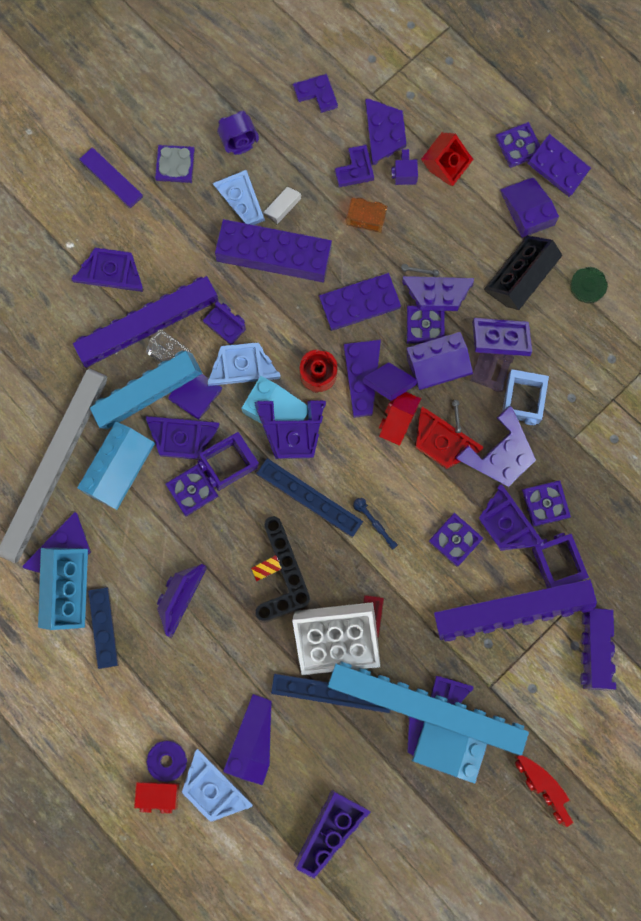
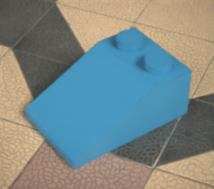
M424 722L412 761L475 783L487 744Z

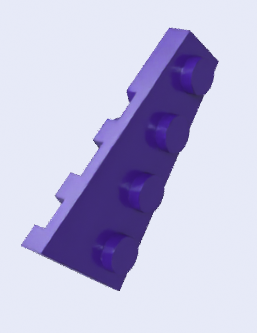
M381 340L344 344L353 418L372 416L375 390L364 384L363 378L378 369Z

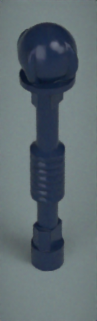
M364 498L355 499L353 503L354 509L358 512H363L372 522L375 530L386 539L389 547L392 550L395 549L398 544L389 537L381 523L370 514L366 508L368 506Z

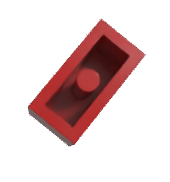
M136 782L134 808H140L139 812L152 813V809H160V813L172 814V810L178 809L179 784Z

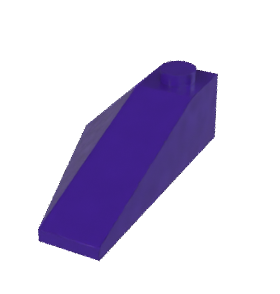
M254 694L252 695L224 768V773L263 785L270 766L272 701Z

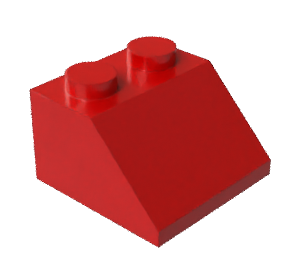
M442 132L421 158L429 172L450 186H454L474 160L456 133Z

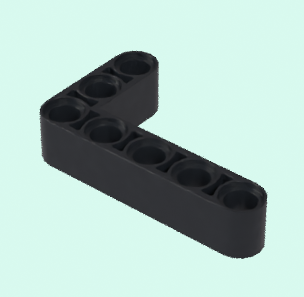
M275 516L267 518L264 526L273 552L281 566L280 570L289 593L257 606L255 610L256 617L263 623L301 610L310 603L308 589L282 522ZM271 522L278 523L279 528L275 531L269 530L268 525ZM278 540H283L286 546L278 549L275 547V543ZM290 558L293 564L290 567H284L282 565L283 559ZM297 576L300 582L297 585H291L289 583L290 577ZM304 594L307 597V601L303 604L297 603V595ZM286 601L289 606L287 610L280 611L277 608L278 603ZM262 608L270 610V615L267 618L259 616V611Z

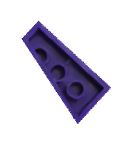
M593 608L592 611L582 614V624L585 625V632L581 636V642L584 644V652L581 653V664H584V672H581L580 683L583 685V689L616 690V682H612L613 674L616 673V665L611 662V658H613L615 653V645L610 639L614 637L613 610Z
M331 790L293 864L294 867L315 879L336 851L343 846L346 839L359 827L363 819L370 814V811Z

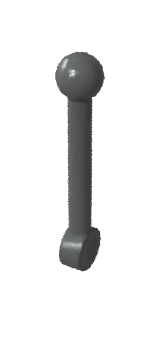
M407 264L401 266L403 272L409 270L432 274L434 277L439 275L438 270L409 267Z
M454 400L452 405L455 410V432L460 433L459 401Z

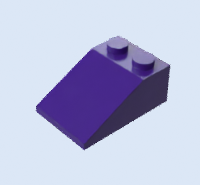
M534 177L500 189L521 238L555 226L559 215L552 200Z

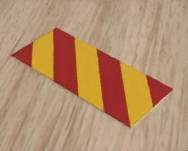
M274 556L251 569L257 582L280 570L281 566L277 556Z

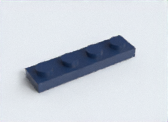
M109 588L88 590L98 669L119 666Z

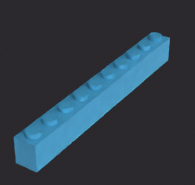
M340 662V665L335 664L328 688L521 756L523 754L529 734L528 731L524 730L525 726L513 722L511 726L506 724L503 718L493 716V719L486 717V712L474 709V712L466 710L467 706L455 702L454 705L447 703L448 699L438 695L435 698L427 696V691L418 688L416 692L408 689L409 685L401 682L395 685L389 682L390 678L381 675L378 678L370 676V671L361 668L359 671L351 669L352 665L345 662Z

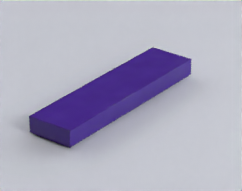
M93 147L79 159L88 170L130 209L143 198L142 193Z

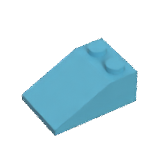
M260 376L242 406L243 414L261 423L255 407L254 402L256 401L274 402L275 421H304L308 414V405Z

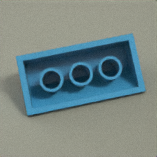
M115 422L77 488L87 496L118 510L155 443L132 428Z
M41 548L38 628L47 630L85 628L88 549Z

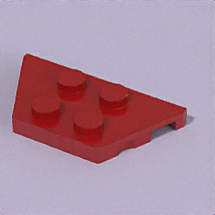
M422 406L416 449L446 469L461 462L455 457L465 447L470 446L476 454L482 451L483 446L462 432L456 433L453 426Z

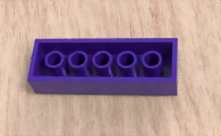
M223 219L215 256L216 261L324 283L332 250V240Z

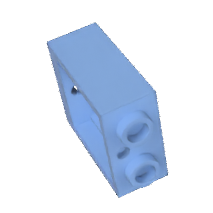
M511 369L508 374L503 411L511 404L514 383L539 387L540 395L537 414L514 410L519 421H524L527 425L539 424L543 417L549 376Z

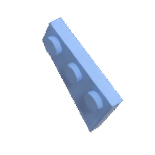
M247 170L213 183L244 223L255 225L265 221Z

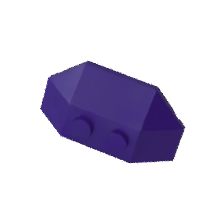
M203 564L177 572L174 577L170 576L166 584L168 588L165 594H161L157 601V605H159L157 610L165 635L171 639L207 569Z

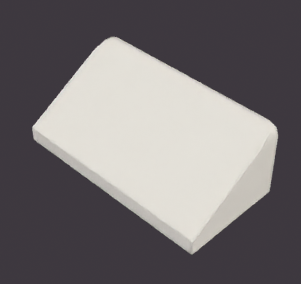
M287 187L263 213L278 224L301 200V194Z

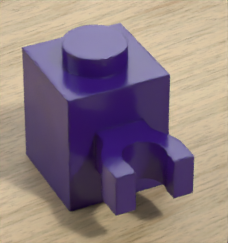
M402 149L401 160H395V166L391 167V178H395V185L417 184V160H409V149Z

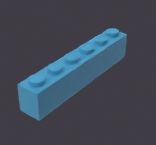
M180 351L171 360L161 362L156 369L144 372L141 378L131 380L124 388L112 391L109 397L97 400L90 409L99 428L108 430L113 427L115 422L120 423L203 374L194 355L188 351Z

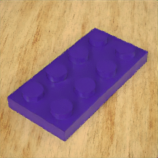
M389 273L319 295L331 331L401 309V304Z

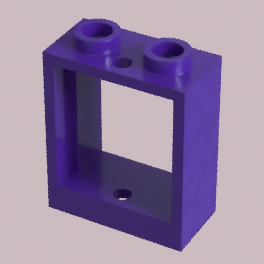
M239 432L201 452L197 462L202 472L206 471L209 477L207 479L213 488L216 487L218 491L256 470L259 464ZM233 445L247 467L220 482L207 460Z
M558 534L554 536V540L548 542L547 539L542 540L544 543L542 546L532 548L547 588L576 583L589 578L572 534ZM567 542L579 573L554 582L542 550Z

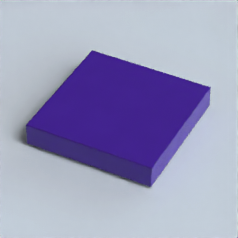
M389 362L365 376L363 383L392 401L416 386L417 379Z

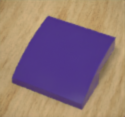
M201 374L172 391L168 399L199 420L210 408L213 400L221 393L222 387L219 385L208 386L209 378Z

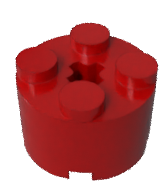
M319 349L307 352L302 357L299 367L302 384L314 393L330 389L337 379V361L334 356L327 351Z

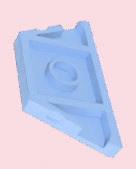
M259 343L221 346L218 357L208 379V386L258 381L260 376L273 380L280 379L281 376L272 365L269 357L265 355Z
M199 749L195 751L182 790L186 798L210 822L251 808L253 804Z

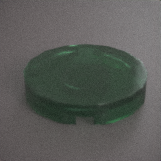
M594 267L579 269L571 279V292L580 302L587 304L595 303L601 300L607 292L608 282L606 281V276Z

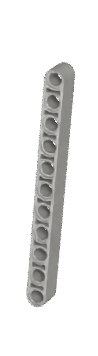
M90 368L86 371L0 544L1 558L13 563H17L20 560L92 413L90 407L95 405L106 385V375Z

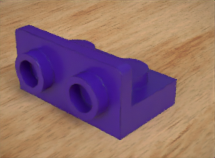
M217 301L215 308L204 318L203 323L229 345H232L245 332V321L241 316H235L231 313V309L225 303L221 304Z

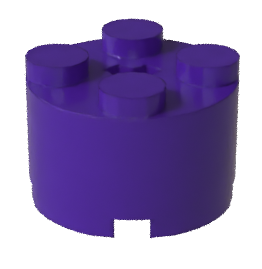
M239 111L229 117H223L218 122V135L226 152L229 154L230 152H233L234 155L243 154L253 148L252 144L255 141L257 143L259 140L257 130L250 116L245 111Z

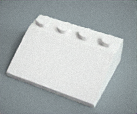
M373 602L295 611L292 621L302 675L333 672L335 664L340 665V662L352 665L351 669L353 670L380 667Z

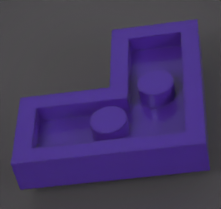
M327 74L293 83L298 103L316 98L321 113L338 108V103Z
M362 145L349 148L348 152L352 165L335 168L338 187L374 181L367 146Z

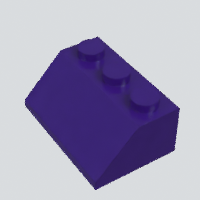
M461 332L407 348V362L413 377L417 379L419 390L473 374L467 346Z

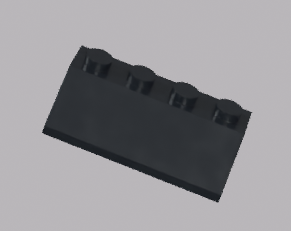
M527 235L484 290L504 306L520 310L563 255L553 240Z

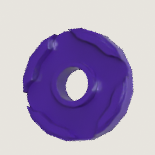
M173 741L157 743L151 748L147 756L148 771L158 781L170 782L182 776L187 766L186 752L182 746ZM165 755L172 758V765L170 767L162 765L161 760Z

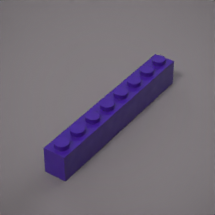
M207 276L204 278L199 277L192 284L181 286L176 292L165 294L160 300L154 303L149 302L142 309L131 311L126 317L115 319L110 325L104 328H97L92 334L79 337L72 344L83 365L87 368L219 301L218 295Z
M590 579L434 612L439 638L447 642L455 640L458 636L472 637L477 632L491 633L496 628L510 629L515 624L529 625L539 619L548 621L558 615L567 617L577 611L582 613L590 612L593 608H596L597 600Z

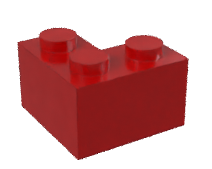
M404 392L393 399L385 411L388 414L387 418H383L380 423L379 429H381L379 437L400 446L422 398Z

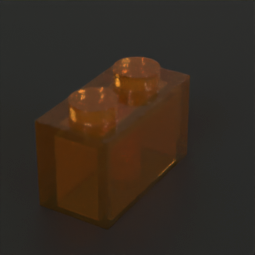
M351 198L346 225L382 233L387 206L381 202L373 203L363 198Z

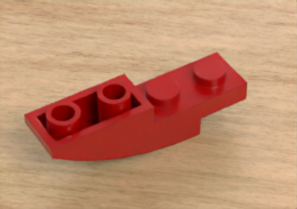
M523 755L514 756L517 760L514 763L520 773L523 772L527 778L525 783L529 790H534L537 794L544 792L542 797L548 806H552L555 811L553 817L559 825L562 824L565 827L572 825L573 821L563 805L570 801V799L558 782L531 759Z

